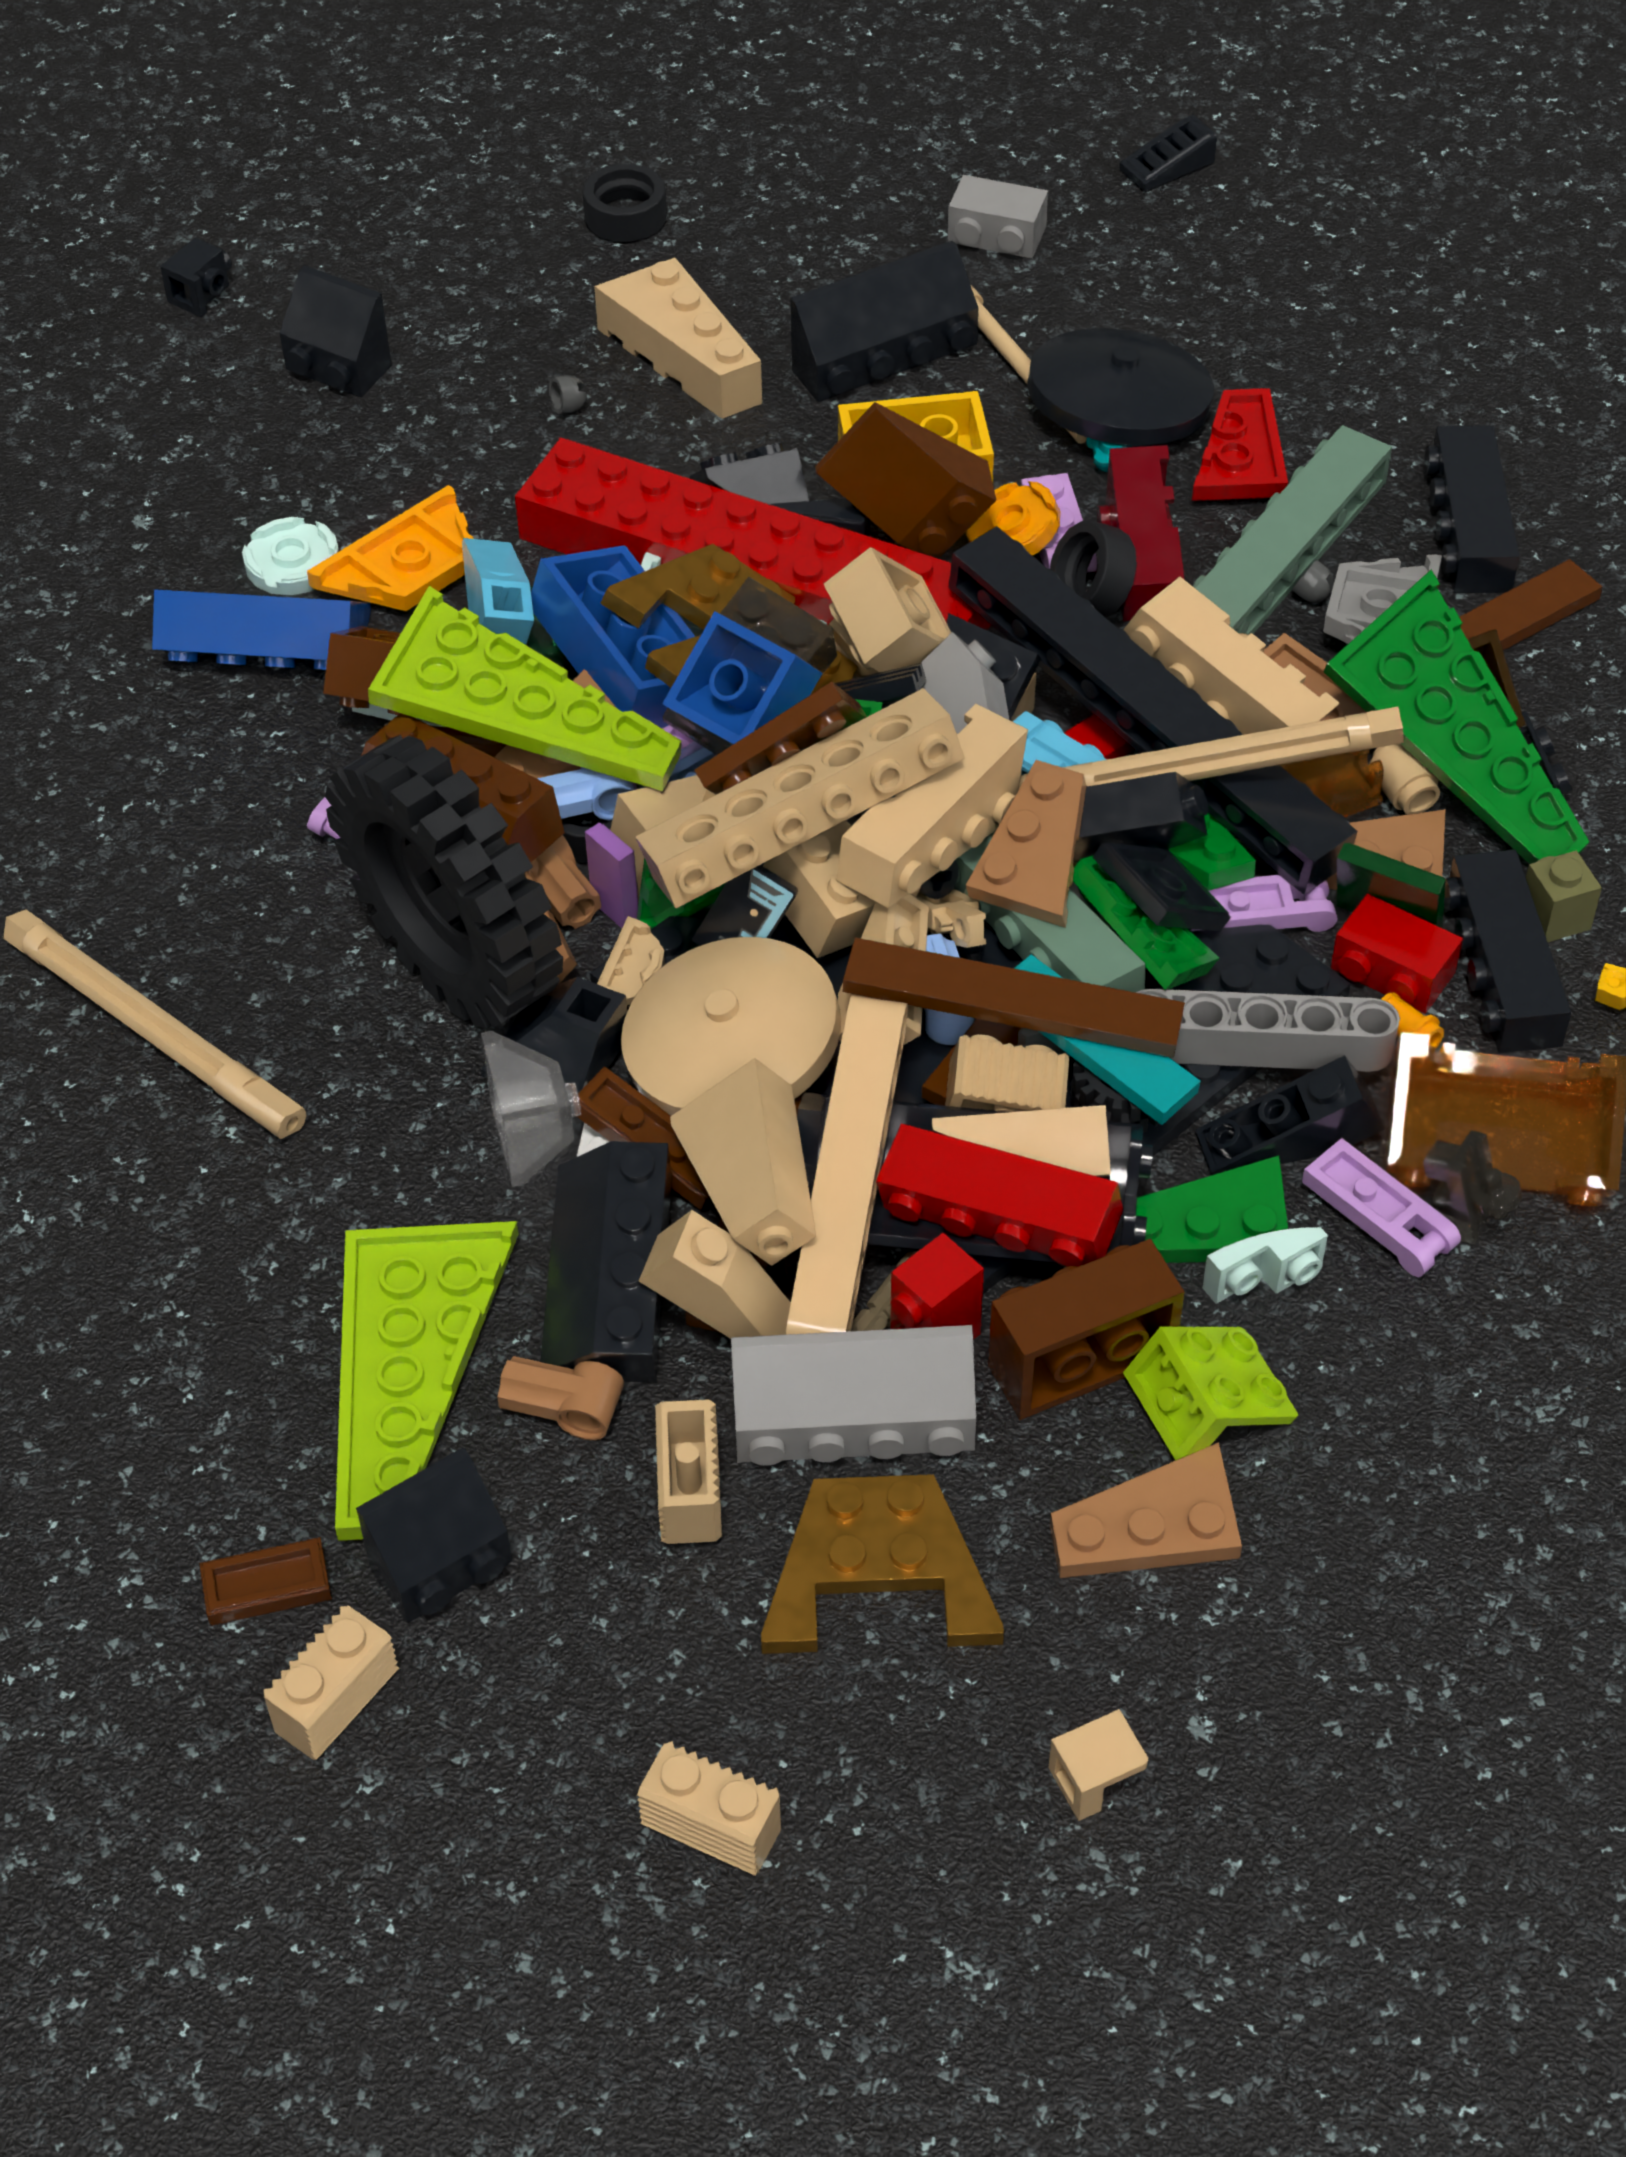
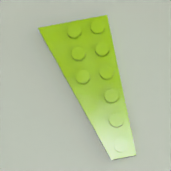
M431 586L427 588L368 688L369 704L660 791L664 790L681 756L682 741L634 711L622 712L605 701V693L590 684L583 688L568 678V671L506 632L495 634L479 624V616L465 607L458 611L443 602V594Z
M517 1221L345 1230L335 1531L338 1541L363 1539L356 1508L426 1469L519 1235Z

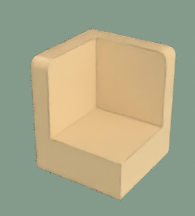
M1120 1709L1051 1739L1049 1770L1078 1821L1101 1811L1104 1788L1147 1768L1148 1757Z

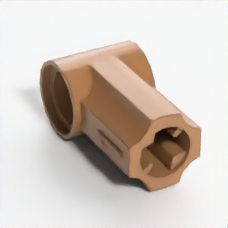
M562 835L531 863L533 868L529 870L533 873L537 883L542 884L552 907L550 911L562 926H573L577 929L591 922L595 912L601 908V901L598 892L576 866L573 852Z
M513 1356L511 1360L506 1361L502 1371L497 1398L499 1408L555 1420L564 1431L575 1437L585 1440H599L606 1436L625 1382L615 1369L599 1362H580L574 1369Z

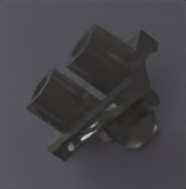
M1471 1130L1461 1145L1437 1140L1424 1159L1426 1176L1442 1181L1434 1192L1432 1206L1447 1219L1455 1221L1461 1235V1241L1475 1244L1479 1239L1478 1228L1480 1223L1486 1217L1492 1216L1496 1220H1502L1521 1202L1522 1193L1519 1181L1514 1176L1508 1173H1501L1499 1169L1493 1168L1487 1134Z

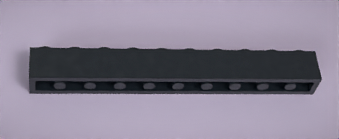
M998 526L953 552L948 588L1009 641L1037 653L1041 657L1038 664L1040 668L1140 754L1244 735L1233 722L1216 712L1202 700L1195 690L1184 685L1158 659L1151 657L1132 641L1124 630L1112 624L1094 608L1090 601L1080 597L1053 570L1047 569L1028 553L1020 542L1013 540ZM1280 765L1190 781L1200 786L1208 802V813L1303 895H1306L1337 873V857L1344 842L1355 843L1358 831L1350 825L1348 820L1343 815L1333 811L1313 794L1305 783L1298 781Z

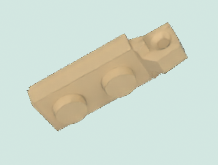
M954 888L948 895L939 899H932L924 896L920 891L918 892L916 898L929 906L928 932L950 934L955 945L969 948L986 944V939L984 938V919H986V914L979 910V900L970 898Z

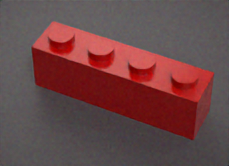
M902 1123L876 1179L884 1208L902 1220L914 1222L922 1219L940 1224L944 1229L958 1236L968 1237L975 1234L990 1238L1002 1247L1015 1252H1024L1026 1249L1049 1255L1053 1260L1064 1266L1079 1267L1081 1264L1084 1265L1104 1257L1123 1213L1118 1182Z

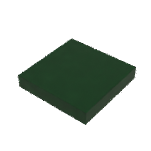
M1344 842L1337 857L1338 907L1353 912L1368 893L1442 928L1446 884L1444 877Z

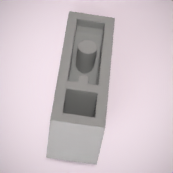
M952 632L921 662L926 676V681L921 689L924 688L950 714L957 734L967 725L964 722V714L975 704L1009 720L1004 685L990 669L996 660L977 640L974 639L967 645Z

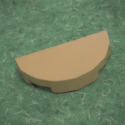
M630 916L627 917L597 983L626 995L627 1005L632 1003L638 991L652 975L665 965L663 946L660 945L659 940L651 933L650 927L646 923Z

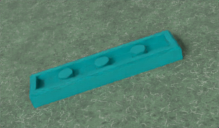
M1032 954L1014 968L1063 978ZM1038 1031L1161 1125L1199 1092L1201 1081L1167 1056Z

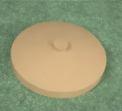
M737 937L718 940L691 949L674 958L654 973L642 986L630 1004L623 1023L621 1035L623 1058L638 1091L670 1116L754 1058L791 1084L794 1099H796L819 1078L835 1052L841 1030L840 1007L827 973L814 958L803 950L770 938Z

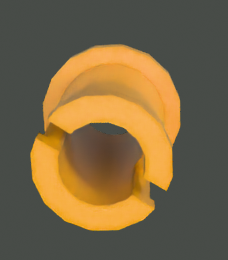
M1394 992L1382 997L1381 1000L1392 1004L1398 1011L1400 1021L1397 1036L1406 1042V1049L1410 1053L1429 1055L1439 1046L1444 1036V1029L1439 1026L1440 1021L1436 1016L1431 1014L1423 1015Z

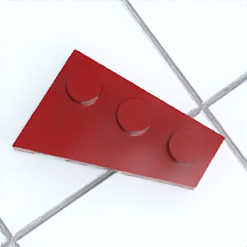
M1270 388L1223 390L1212 425L1209 443L1205 447L1201 468L1194 482L1192 501L1271 498L1276 492L1281 493L1288 486V478Z

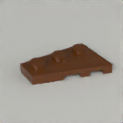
M831 681L694 770L704 788L717 795L859 722L867 716L855 699Z

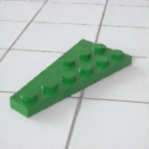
M1431 569L1326 664L1323 672L1365 712L1399 707L1404 743L1400 744L1514 850L1516 849L1517 853L1529 864L1535 863L1544 857H1555L1576 850L1580 854L1590 841L1561 791L1553 788L1539 764L1542 760L1533 743L1528 744L1516 724L1518 717L1481 653L1474 651L1460 628L1463 624L1454 607L1449 609L1438 590L1440 583Z

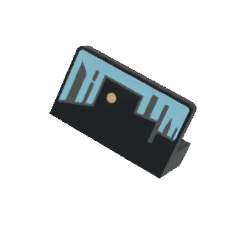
M764 862L726 882L697 929L692 941L701 946L728 938H770L795 899L798 888L763 867Z

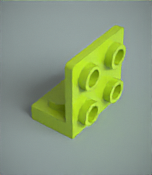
M1159 1327L1123 1372L1175 1460L1211 1446L1227 1426L1291 1424L1298 1416V1412L1287 1397L1285 1387L1275 1378L1261 1356L1256 1341L1242 1327Z

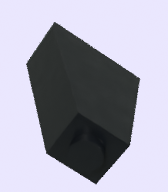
M1177 772L1087 786L1079 840H1076L1073 861L1078 863L1080 859L1093 856L1100 845L1107 842L1170 849L1207 836L1204 816L1208 814L1209 808L1203 790L1200 786L1193 784Z

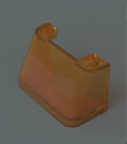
M1401 1032L1394 1047L1392 1059L1386 1171L1397 1175L1396 1180L1404 1186L1429 1187L1431 1180L1545 1192L1568 1195L1567 1202L1579 1206H1601L1603 1197L1614 1196L1619 1191L1626 1111V1056L1601 1054L1599 1056V1064L1582 1063L1581 1068H1579L1580 1058L1568 1056L1565 1062L1457 1051L1455 1050V1044L1443 1043L1440 1051L1436 1052L1435 1047L1429 1045L1430 1035Z

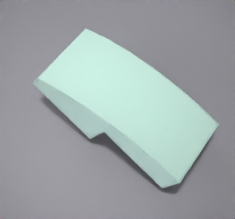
M1321 1227L1293 1228L1263 1233L1225 1246L1207 1255L1202 1288L1217 1304L1233 1294L1243 1295L1249 1292L1260 1282L1261 1278L1276 1294L1293 1284L1303 1285L1320 1272L1323 1266L1328 1235Z

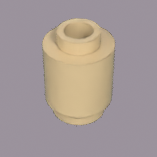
M1401 744L1376 748L1369 763V772L1396 809L1403 810L1407 815L1423 813L1436 803L1440 796V789L1437 786L1438 778Z

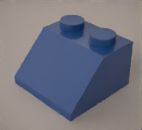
M714 611L662 705L729 743L735 744L810 696L823 673L797 655Z

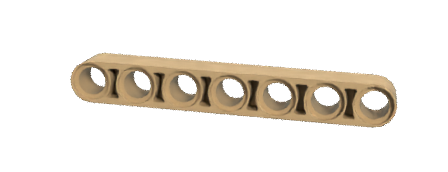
M858 996L850 997L811 1196L816 1237L801 1247L785 1335L849 1332L852 1329L878 1187L876 1179L882 1166L905 1040L908 1003Z

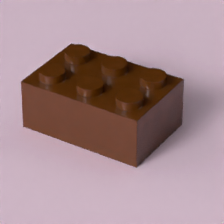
M1151 1238L1133 1246L1122 1245L1116 1247L1100 1259L1079 1267H1065L1049 1279L1026 1288H1012L998 1299L993 1300L991 1304L988 1367L1019 1420L1025 1419L1126 1378L1123 1372L1159 1327H1180L1185 1291Z

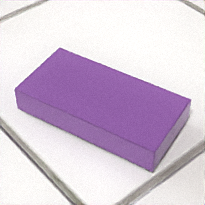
M599 822L585 831L590 884L600 895V910L618 926L623 928L627 917L630 916L637 919L638 912L634 850L604 824L602 825Z

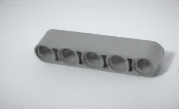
M1145 989L1136 992L1185 1002L1175 1055L1172 1058L1178 1064L1318 1069L1345 1055L1356 1071H1379L1387 1067L1392 1060L1400 1021L1398 1011L1392 1004L1376 998Z

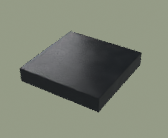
M1107 842L1102 843L1092 857L1157 926L1222 931L1231 918L1229 912L1168 849Z

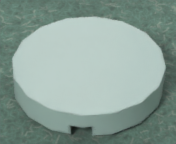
M288 517L273 520L257 528L250 535L251 542L247 546L244 545L242 555L247 577L257 588L271 594L291 596L311 592L314 589L309 586L307 570L339 552L335 534L320 522L315 521L316 526L305 523L304 518Z

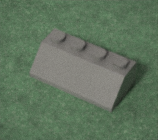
M972 1325L731 1338L737 1463L753 1462L758 1465H773L784 1460L813 1459L818 1462H832L842 1457L873 1456L879 1459H892L901 1454L933 1453L939 1456H951L961 1451H975L976 1399Z

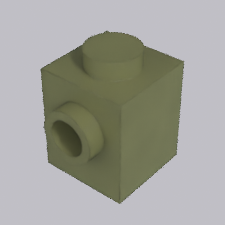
M1572 851L1555 857H1544L1535 863L1529 864L1526 880L1547 942L1591 930L1602 887L1578 851Z

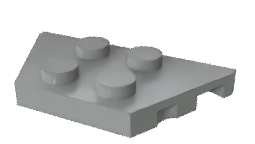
M1426 555L1425 565L1400 568L1401 562L1398 558L1380 559L1376 562L1339 563L1325 616L1323 632L1349 644L1428 571L1432 569L1438 579L1442 555Z

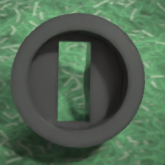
M569 375L551 378L549 395L552 407L557 414L572 413L585 404L587 393L580 391L584 388L583 381Z
M1316 559L1295 584L1292 591L1308 602L1320 603L1332 593L1334 577L1329 569Z

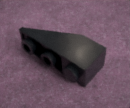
M1344 1055L1195 1130L1211 1173L1215 1175L1278 1155L1280 1164L1319 1157L1341 1138L1350 1145H1354L1384 1130L1385 1126L1367 1084Z

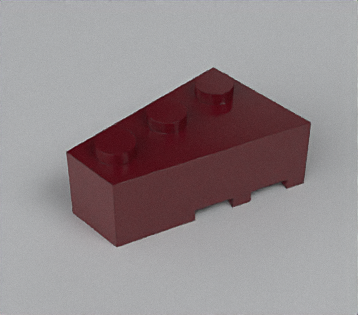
M1168 445L1111 448L1109 451L1106 504L1098 506L1097 522L1119 528L1128 534L1135 546L1137 560L1134 583L1127 599L1120 606L1123 621H1130L1143 605L1178 577L1185 580L1178 527H1173L1168 503H1174L1175 500L1173 486H1165L1167 463H1169Z

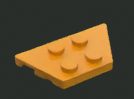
M450 485L444 487L307 570L309 586L316 590L408 611L419 604L429 586L440 591L464 576L463 538H474L469 535L468 523L464 513H460L456 503L454 488Z

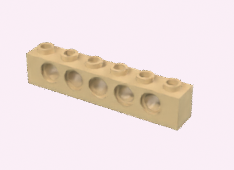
M923 688L635 837L653 879L673 906L678 908L965 759L950 714Z

